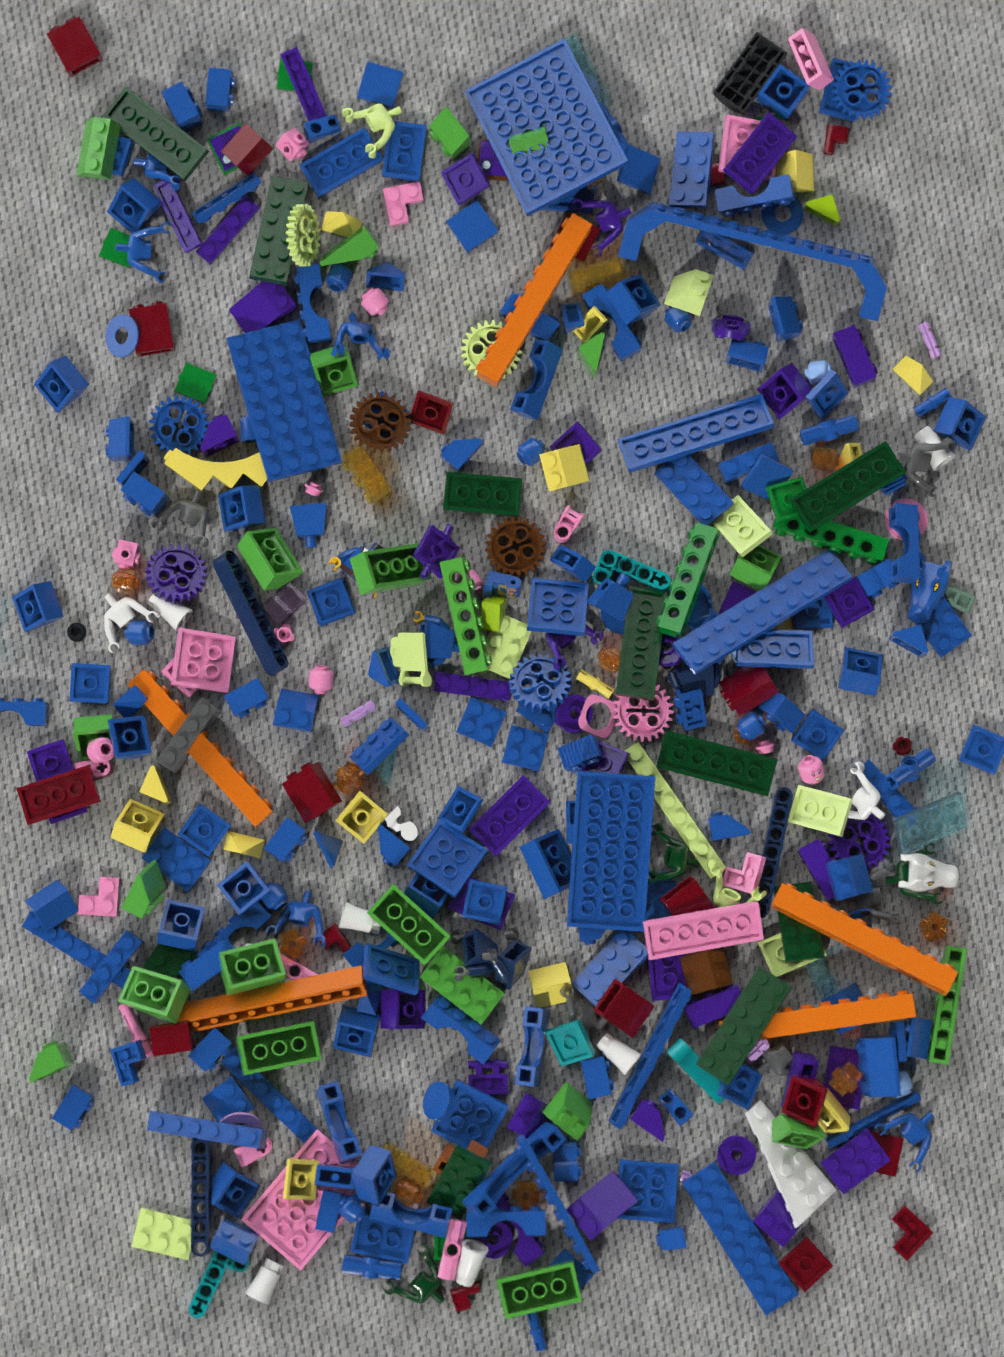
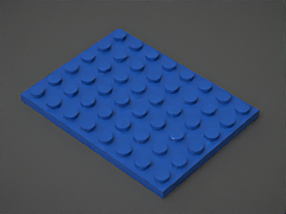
M565 38L464 91L527 217L629 164ZM540 127H546L549 144L548 141L546 142L547 147L544 148L542 144H538L542 149L531 152V146L529 147V153L525 154L519 151L513 155L509 143V138L515 137L512 135L519 133L522 135L526 131H535L534 129L538 128L540 130Z

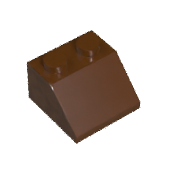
M723 947L679 957L687 987L692 990L691 995L733 984Z

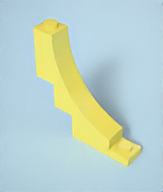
M175 448L174 451L169 450L163 458L166 460L165 466L200 491H203L212 477L229 489L235 486L242 475L257 486L259 485L260 488L267 481L259 453L233 462H210L194 458Z

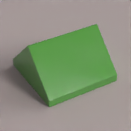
M540 127V130L537 128L534 129L535 131H526L522 135L521 133L512 135L515 137L509 138V143L513 155L519 151L525 154L529 153V147L531 146V152L542 149L538 144H542L544 148L547 147L546 142L548 141L549 144L546 127Z
M605 333L598 334L578 347V356L592 377H596Z

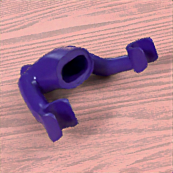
M576 199L572 204L580 202L581 207L575 211H581L583 208H603L601 212L595 214L596 220L602 233L613 231L599 245L592 247V249H600V253L594 256L599 257L603 249L622 233L624 227L621 218L632 214L631 210L628 207L618 211L611 201L591 200L582 202V200Z
M585 624V633L591 637L590 641L593 645L598 643L595 637H598L600 641L603 640L604 635L602 632H595ZM545 633L546 641L556 659L553 662V667L559 670L560 665L558 662L562 666L566 665V659L561 656L559 647L560 649L565 648L577 637L575 635Z

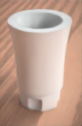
M929 426L923 428L915 435L918 443H942L936 432H933ZM946 449L925 451L932 456L930 464L933 471L940 469L956 456L952 451L949 452Z
M158 592L152 594L148 602L154 608V611L158 612L175 631H178V628H182L193 613L192 609L178 601L173 603L172 598H169L167 602H165V596L158 598Z
M345 902L339 928L379 934L381 925L367 913V910Z
M606 1033L596 1046L624 1075L629 1072L641 1056L639 1052L631 1049L609 1033Z
M472 1239L462 1242L461 1256L456 1275V1282L458 1284L471 1287L477 1278L482 1262L489 1251L488 1247L482 1242Z
M267 1258L245 1294L269 1305L283 1266Z

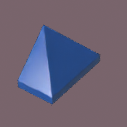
M390 262L382 263L367 269L366 288L373 287L404 291L405 273Z
M580 302L561 305L566 334L585 326Z
M388 647L372 652L368 671L369 677L385 687L399 684V673L396 666L393 665Z
M134 685L114 702L113 706L123 718L133 717L148 698Z
M318 831L314 832L313 834L330 868L334 867L343 841Z
M367 980V996L359 998L358 1013L376 1016L383 985Z

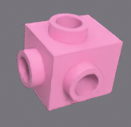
M296 128L285 132L276 144L290 162L297 158H303L307 154L306 149L310 145L304 135Z
M119 539L118 547L114 548L112 558L118 564V568L129 570L130 567L135 568L136 564L140 563V545Z

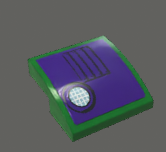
M240 122L206 139L224 176L239 169L220 150L242 127Z

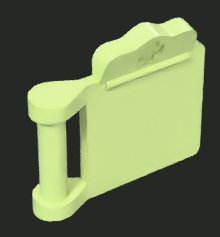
M398 633L397 637L391 639L390 654L393 665L401 669L399 684L401 686H409L410 684H421L423 687L430 686L432 678L428 672L425 633ZM408 671H422L420 677H410Z

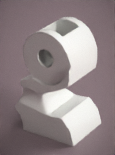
M397 806L384 819L387 822V827L397 833L401 831V835L406 841H414L418 836L417 827L411 821L403 824L397 822V819L401 816V810Z

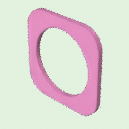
M589 695L585 700L578 720L579 727L596 736L608 737L616 720L612 719L616 712L611 711V709L616 708V705L612 701L598 695ZM596 702L606 704L611 712L609 724L601 730L591 728L586 720L588 708Z

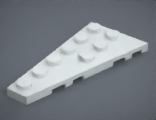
M759 1100L745 1115L754 1135L759 1140L762 1154L766 1156L767 1165L779 1193H782L786 1202V1209L790 1211L794 1220L793 1225L797 1228L836 1189L802 1148L772 1143V1120L776 1117Z

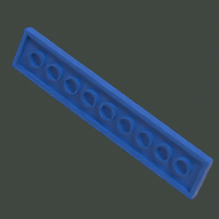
M828 549L675 641L673 647L694 675L851 581L853 576L833 551Z

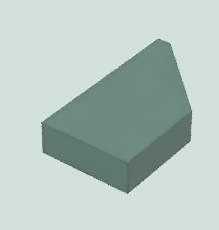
M948 585V589L945 592L947 601L952 608L969 614L976 596L951 585Z

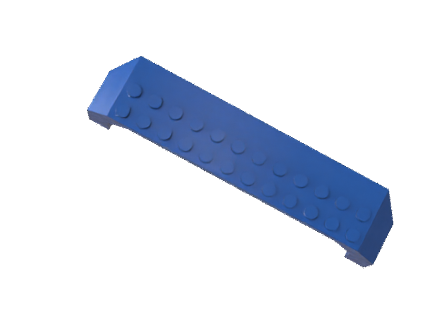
M651 202L627 220L618 257L634 261L638 259L644 234L667 221L852 267L865 288L859 307V317L874 321L879 319L887 285L873 257L867 254L856 253L847 249H840L831 245L820 244L811 240L800 239L791 235H784L775 231L764 230L755 226L744 225L735 221H728L719 217L708 216L658 202Z

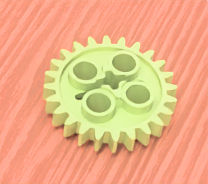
M296 204V207H293V211H290L291 216L288 217L289 224H286L288 227L286 242H289L287 249H290L289 256H292V261H295V265L311 266V264H314V260L317 259L316 254H319L318 247H320L318 241L321 239L319 236L321 230L318 229L319 222L316 221L317 215H314L315 210L312 209V206H308V204Z
M485 320L484 326H481L478 322V329L471 327L472 334H465L468 340L462 339V343L466 346L461 347V351L466 353L462 354L461 358L467 359L463 364L464 366L470 365L468 372L474 370V377L477 376L478 370H476L479 361L481 359L485 360L487 356L485 353L487 346L480 341V338L488 346L490 344L494 345L495 341H489L487 336L490 334L496 335L499 328H503L502 321L495 325V321L492 320L491 325H488V322ZM476 346H481L483 348V352L480 354H475L473 352V348ZM520 350L507 370V373L510 375H512L511 368L517 369V365L515 364V362L521 361V359L517 357L518 355H522V351Z

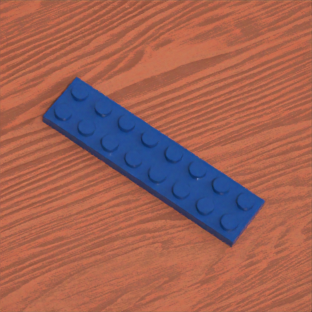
M759 394L619 438L617 442L628 472L632 473L774 428V422L763 395Z
M715 1161L682 1181L683 1186L766 1316L799 1295Z

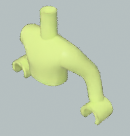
M375 104L368 109L353 112L351 108H345L342 111V115L346 116V122L351 123L356 118L365 117L373 132L384 130L383 135L375 144L366 145L365 151L369 152L370 158H375L377 151L388 142L395 129V123L392 118L402 113L399 106L387 111L382 104Z
M716 862L710 867L711 874L716 876V886L713 895L714 905L720 908L740 904L741 895L729 888L723 889L722 872L725 870V867L722 866L718 869V863ZM759 887L752 891V897L747 902L759 901L766 896L767 892L763 891L760 893Z

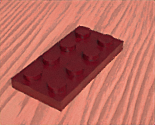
M91 765L16 788L27 825L101 802Z

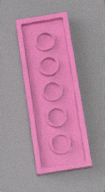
M758 901L643 921L649 960L764 940Z

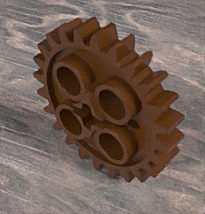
M377 392L376 397L370 393L369 399L363 396V403L357 401L356 406L358 408H352L354 414H350L349 419L353 421L349 423V426L354 428L350 433L357 434L354 437V441L360 439L359 446L367 445L366 451L372 447L373 453L377 449H380L381 454H383L384 449H387L390 453L392 446L397 450L398 443L403 445V438H408V433L406 432H410L411 427L407 425L411 424V419L406 418L409 417L410 412H404L406 405L400 407L401 400L395 402L394 395L389 399L387 398V393L383 397L380 396L379 392ZM378 408L380 410V413L375 414L371 411V409ZM394 416L398 421L391 422L388 417ZM379 421H383L381 425L377 424ZM370 424L372 429L366 430L363 428V425ZM386 432L389 438H382L380 433Z
M511 516L510 522L504 518L503 525L497 522V529L491 527L493 534H487L491 541H485V544L490 547L486 548L485 552L491 553L487 556V560L493 559L490 566L497 565L496 572L502 569L503 574L509 572L513 576L514 573H517L518 578H520L522 572L526 577L528 576V570L534 573V565L540 567L538 560L544 561V557L541 554L546 553V550L542 547L546 546L547 543L541 542L545 535L538 534L541 528L534 529L535 522L529 525L528 518L525 522H522L521 516H519L518 521H515L514 517ZM522 530L527 536L524 539H518L516 533ZM505 537L509 543L506 546H500L498 540ZM528 540L532 541L530 544L520 546L519 551L512 549L504 554H500V551L512 548L513 543L520 545ZM531 548L534 553L531 557H526L523 555V550ZM513 555L516 561L513 564H508L505 561L506 556Z

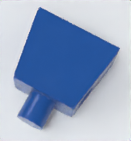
M327 504L290 506L297 537L305 538L306 548H316L317 537L325 536Z
M621 573L616 582L608 578L604 579L587 602L623 622L634 596V593L625 589L631 578Z

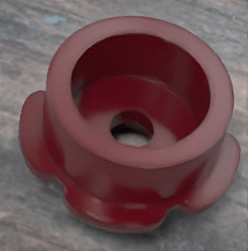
M898 737L893 743V750L900 756L908 754L911 751V741L908 738Z

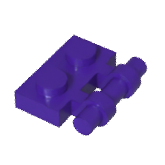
M493 1058V1060H488L484 1064L478 1060L468 1061V1069H476V1074L468 1075L469 1085L486 1094H508L507 1074H499V1068H507V1060ZM482 1068H493L494 1074H482Z

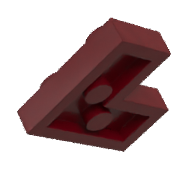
M905 1205L891 1218L905 1232L892 1248L908 1261L934 1232Z

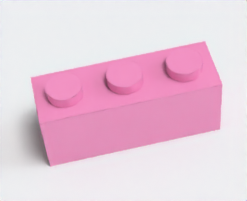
M802 28L788 38L807 85L821 90L834 80L813 33Z

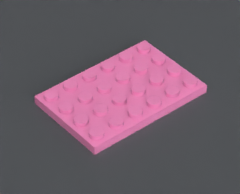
M318 1129L293 1157L318 1160L320 1164L352 1168L358 1165L355 1160L340 1165L333 1142ZM285 1167L241 1220L301 1271L332 1234L331 1232L315 1229L323 1190L341 1193L342 1197L345 1194L349 1196L352 1193L357 1195L355 1188L353 1190L317 1185L315 1200L283 1199L286 1177ZM339 1213L335 1229L344 1219Z

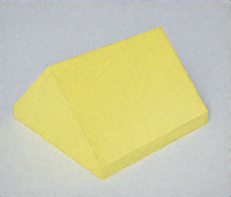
M799 150L784 153L776 163V177L789 174L793 181L794 192H814L813 154Z
M155 765L151 766L139 792L168 805L172 804L159 768Z
M359 791L335 821L365 844L389 814Z
M566 962L528 971L537 1008L567 1002L566 998L560 994L562 987L566 988L565 993L567 995L569 994V989L572 988Z
M827 1087L828 1091L818 1124L826 1134L848 1131L851 1117Z
M290 1157L287 1159L283 1199L315 1200L317 1188L315 1177L317 1164L319 1163L318 1160Z

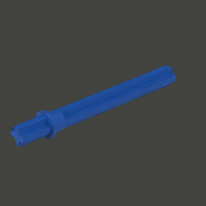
M914 1090L910 1094L852 1123L848 1131L836 1132L826 1137L825 1141L830 1149L844 1141L848 1142V1139L863 1132L865 1129L919 1102L921 1097Z

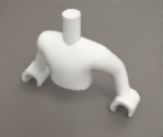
M108 593L104 598L111 605V608L104 615V629L110 643L108 646L109 651L116 653L113 649L115 644L119 649H122V645L116 642L112 622H115L120 628L125 627V625L136 618L132 608L146 616L147 621L154 623L151 615L155 614L157 618H160L159 613L147 610L130 597H124L117 602L112 594Z
M855 762L858 770L851 768L850 771L857 775L863 787L858 789L852 798V804L857 808V811L850 810L848 818L865 820L873 813L881 820L885 813L876 806L881 795L864 775V764L862 762Z

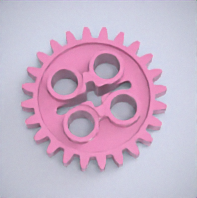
M659 684L656 685L655 707H651L648 704V700L636 698L637 705L632 706L629 703L630 697L615 695L619 700L612 701L616 705V708L611 709V711L616 712L612 719L618 720L614 726H621L619 733L626 731L625 738L632 735V741L639 737L640 742H643L644 738L649 742L651 741V735L653 738L658 739L657 733L663 735L665 732L662 728H669L666 722L673 720L668 717L669 714L674 713V711L669 710L673 703H667L670 696L664 697L666 690L659 691ZM643 706L644 710H658L659 713H645L642 715L641 712H626V709H641ZM631 715H634L637 719V723L634 726L629 723ZM649 716L655 718L656 723L654 726L648 724Z

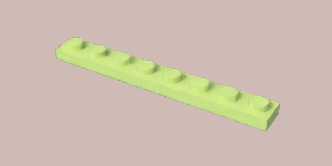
M636 742L625 750L630 754L627 761L637 775L655 776V801L710 879L713 878L714 875L711 874L710 867L716 862L718 863V869L722 866L725 867V865L640 743Z

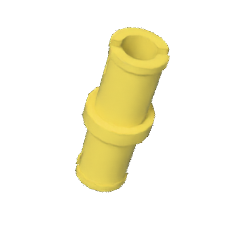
M583 669L580 670L576 677V680L590 687L591 691L595 690L607 699H609L614 691V688L600 681L601 678H595Z

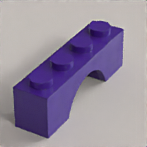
M505 1192L499 1198L496 1206L502 1207V1210H510L511 1206L507 1202L510 1198ZM510 1221L518 1232V1242L514 1252L526 1267L544 1254L542 1248L545 1246L538 1237L535 1239L532 1235L526 1236L519 1224Z

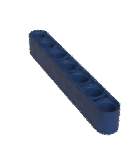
M231 550L224 552L213 560V567L263 669L268 675L274 676L288 667V659L238 557Z
M787 787L779 788L774 794L761 855L766 857L764 867L769 866L773 870L771 877L764 876L762 871L758 887L765 885L769 889L768 895L758 901L765 908L764 914L760 915L761 918L766 917L770 910L793 798L792 791ZM780 791H785L788 794L787 801L783 802L779 799L778 794ZM776 810L784 812L783 820L775 818L774 813ZM772 829L780 831L779 839L771 837L770 832ZM772 847L776 850L777 855L775 858L767 856L768 848Z
M191 1138V1251L195 1256L205 1257L211 1252L210 1246L212 1243V1141ZM201 1143L206 1145V1151L203 1154H199L197 1150ZM200 1163L206 1165V1171L203 1174H200L197 1170ZM200 1183L206 1185V1190L202 1194L197 1191ZM203 1202L206 1205V1210L200 1214L197 1211V1206ZM203 1222L206 1230L200 1234L197 1231V1226ZM200 1242H203L206 1246L203 1253L197 1251V1245Z

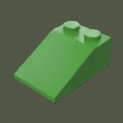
M364 225L321 256L320 264L325 266L361 260L367 256L370 259L378 253L379 243L367 226Z
M132 966L118 1002L176 1024L190 992V987L182 980Z

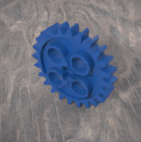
M858 59L857 65L853 61H850V67L844 64L843 71L838 70V76L833 78L836 83L831 84V88L835 89L831 91V95L836 96L832 102H838L836 109L842 108V115L846 112L849 113L848 119L854 115L855 121L858 120L859 116H862L863 121L866 120L867 116L872 120L874 113L880 116V110H886L884 104L889 105L890 100L888 98L892 97V93L889 91L892 90L893 86L887 85L891 78H885L887 71L881 73L882 66L876 69L875 62L870 66L867 59L864 64H861L860 59ZM871 77L875 82L870 84L865 78ZM853 79L856 84L849 85L846 80ZM872 95L877 101L871 102L867 97ZM854 97L858 102L855 104L850 103L848 98Z
M175 395L173 401L170 397H167L168 403L161 400L162 407L155 406L158 412H151L155 419L149 420L150 423L154 424L149 430L155 433L150 437H157L154 444L161 443L160 450L162 451L167 448L166 454L169 450L174 451L177 448L183 453L187 451L192 455L191 449L194 448L196 451H199L197 445H202L201 440L204 439V434L207 431L206 425L210 423V421H205V418L209 414H202L205 407L198 408L200 402L197 401L193 404L192 397L188 401H186L185 395L182 396L181 400ZM173 408H178L180 411L179 417L171 418L170 411ZM187 410V415L182 422L184 429H179L176 440L173 442L172 438L177 431L175 424L181 422L183 413ZM190 416H196V425H188L187 420ZM165 426H171L172 433L169 436H164L162 433V429ZM183 433H187L190 437L189 442L186 444L180 442V436Z
M541 653L538 654V658L531 654L530 660L524 657V663L518 661V668L513 667L514 674H510L509 686L511 687L510 692L513 694V699H518L519 706L525 703V709L531 706L532 712L539 708L541 713L545 707L550 711L551 705L557 708V702L563 704V697L568 698V692L571 691L570 685L572 680L570 678V671H567V665L562 666L558 662L560 669H554L553 662L556 659L554 656L549 659L548 653L544 658L541 656ZM536 669L541 670L538 673L533 672ZM552 677L558 678L554 681L550 680ZM525 685H531V687H529V688H525V687H523V686H525ZM544 692L548 693V695L542 696L540 694Z

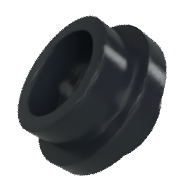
M73 623L67 630L68 637L74 642L82 641L87 634L85 626L81 623ZM76 629H79L81 631L80 635L78 636L74 635V631Z

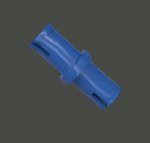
M945 387L933 396L929 395L925 401L914 406L913 410L920 418L930 410H936L938 405L952 396Z
M538 1312L526 1314L530 1326L529 1333L533 1337L535 1350L542 1351L547 1349L548 1346L543 1333L545 1329L544 1326H541Z

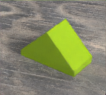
M833 194L806 202L803 210L837 227L840 217Z
M492 595V597H487L482 601L481 616L484 622L482 630L500 632L509 598Z

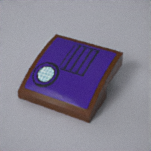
M479 139L477 160L487 179L509 181L489 140Z

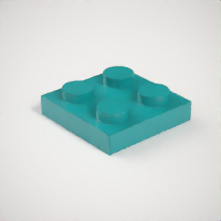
M580 1019L547 1029L545 1032L561 1066L594 1057L596 1054Z

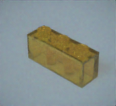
M617 256L569 271L566 277L573 295L593 289L601 283L606 285L625 279L627 272L622 257Z
M357 445L341 456L343 460L341 463L342 467L347 473L349 471L354 476L352 481L357 488L362 487L365 492L362 495L368 503L372 502L375 506L393 494L392 488L362 446Z
M387 1140L382 1148L391 1151L395 1170L426 1189L436 1171L390 1140Z

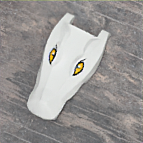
M901 854V860L910 861L908 882L899 881V888L924 892L941 887L951 888L958 884L959 870L956 866L944 864L924 854Z

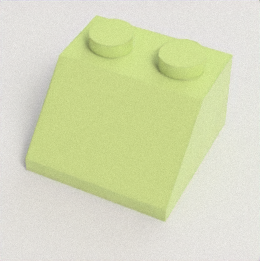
M695 269L674 276L664 304L700 316L714 275Z

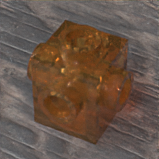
M348 761L344 767L340 766L335 773L337 779L333 787L350 796L355 788L359 789L364 780L361 776L364 771L358 765Z
M929 911L927 917L923 916L918 925L921 927L919 932L923 934L922 938L933 942V940L939 941L940 938L943 939L948 930L946 925L949 919ZM932 924L935 926L934 931L931 929Z
M298 928L278 935L281 943H278L282 954H286L287 957L291 956L292 959L303 955L302 951L306 950L304 945H307L304 934L299 933ZM292 940H294L296 943L295 947L293 948L290 946V942Z
M848 1061L842 1068L838 1066L831 1073L833 1077L829 1084L843 1097L848 1091L852 1093L859 1086L857 1083L863 1074Z
M517 1180L516 1189L512 1188L511 1200H515V1205L521 1206L524 1210L530 1209V1206H535V1202L539 1203L540 1191L536 1190V1182ZM526 1192L529 1194V1197L523 1198L522 1194Z

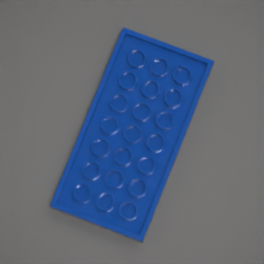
M300 319L226 338L268 483L341 464V456L321 389L314 373Z
M577 771L567 927L644 932L643 921L646 918L655 776Z

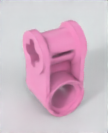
M567 505L555 527V540L559 543L567 542L585 514H580ZM560 529H565L568 532V535L566 537H560L557 531Z
M93 761L75 763L76 769L91 765L95 779L108 777L114 771L111 761L104 762L103 764ZM103 764L107 765V768L104 769V771L100 770V767H102Z
M269 1138L266 1139L267 1147L265 1151L244 1146L233 1149L241 1167L249 1165L267 1155L272 1149V1141Z

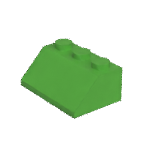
M93 117L86 120L76 173L77 177L111 180L121 127L119 123L108 118Z
M277 528L247 531L237 545L264 591L278 589L303 573V570Z
M153 860L137 875L121 907L141 919L146 914L150 915L152 910H155L165 897L163 891L166 886L156 860Z
M276 939L219 952L221 974L227 996L279 983L285 979L286 973Z
M56 1041L41 1047L42 1051L38 1052L29 1077L30 1083L40 1081L74 1064L65 1043Z

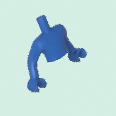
M148 153L147 159L134 157V165L145 166L146 177L165 180L171 183L173 190L180 189L178 183H181V178L178 175H168L169 168L153 155Z
M169 222L133 232L130 235L128 244L116 243L115 248L116 251L127 252L128 264L155 277L158 283L165 282L159 280L158 275L166 273L163 271L158 272L139 262L150 261L152 242L144 240L142 237L161 232L164 234L170 233L163 229L165 224L171 225Z
M355 313L349 314L350 322H343L341 324L331 355L335 356L336 353H339L341 357L343 356L345 346L342 344L345 334H348L351 342L355 344L369 342L370 346L378 354L377 359L381 360L384 357L388 361L391 351L385 347L380 348L372 326L358 322Z
M305 891L302 902L289 901L275 926L270 925L266 928L267 937H269L271 932H274V938H278V931L288 918L289 922L294 925L308 926L311 918L314 917L316 926L314 944L317 946V943L322 941V947H326L327 943L323 936V921L320 908L309 903L312 892Z
M928 1112L919 1119L913 1113H906L885 1124H876L874 1130L881 1125L883 1131L879 1135H883L886 1130L905 1122V1125L899 1132L913 1146L923 1140L916 1159L909 1164V1167H911L914 1163H918L919 1168L915 1173L921 1171V1163L929 1150L932 1140V1133L926 1125L934 1116Z

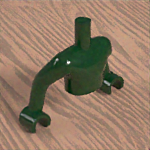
M660 823L652 825L656 831H653L651 836H658L669 845L665 850L664 864L672 867L674 870L665 873H657L654 870L649 871L651 879H648V884L657 880H669L683 876L686 873L687 865L694 868L698 867L699 862L697 860L688 858V846L684 842L665 834Z
M928 843L923 849L912 854L932 855L935 852H929L927 847L934 844ZM901 860L898 862L897 875L886 876V884L898 883L899 885V881L908 882V865L910 861ZM899 888L903 895L931 900L935 905L943 902L935 900V896L942 895L941 893L931 894Z
M422 1243L426 1250L421 1252L417 1249V1252L425 1259L432 1276L421 1271L410 1283V1287L415 1293L394 1286L392 1281H388L392 1286L391 1289L386 1290L383 1287V1290L387 1295L396 1293L420 1304H423L431 1296L441 1304L445 1298L436 1290L442 1283V1278L438 1277L439 1270L429 1254L430 1249L428 1245Z

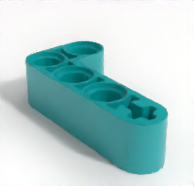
M606 550L601 554L592 578L594 584L599 586L602 582L596 579L598 573H604L608 579L611 578L613 572L619 575L622 573L635 582L652 589L664 591L667 590L671 582L667 573L612 550ZM606 555H610L614 558V562L606 564L603 558ZM629 563L632 569L625 572L621 569V565ZM641 570L648 571L649 577L647 579L640 578L639 572ZM653 573L656 574L655 579L660 580L662 577L665 579L664 582L667 584L659 586V582L657 580H653V583H651L650 580L652 579Z
M679 1038L666 1052L720 1105L725 1099L716 1094L722 1081L697 1066L696 1063L699 1057Z
M215 1251L189 1305L190 1315L193 1318L204 1316L227 1267L236 1272H244L250 1266V1258H248L246 1266L240 1268L235 1260L229 1257L221 1259L218 1254L219 1252ZM212 1267L220 1270L219 1277L211 1276L210 1269ZM202 1286H210L212 1289L211 1294H203ZM201 1299L204 1300L201 1305L203 1311L196 1313L194 1306H197Z

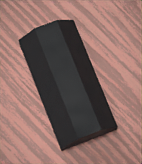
M756 32L713 91L714 96L732 111L744 115L758 96L760 90L787 56V52Z

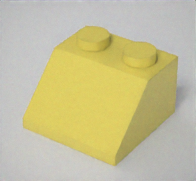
M580 444L539 454L549 492L590 481Z
M129 799L115 821L111 838L146 853L155 838L165 814Z

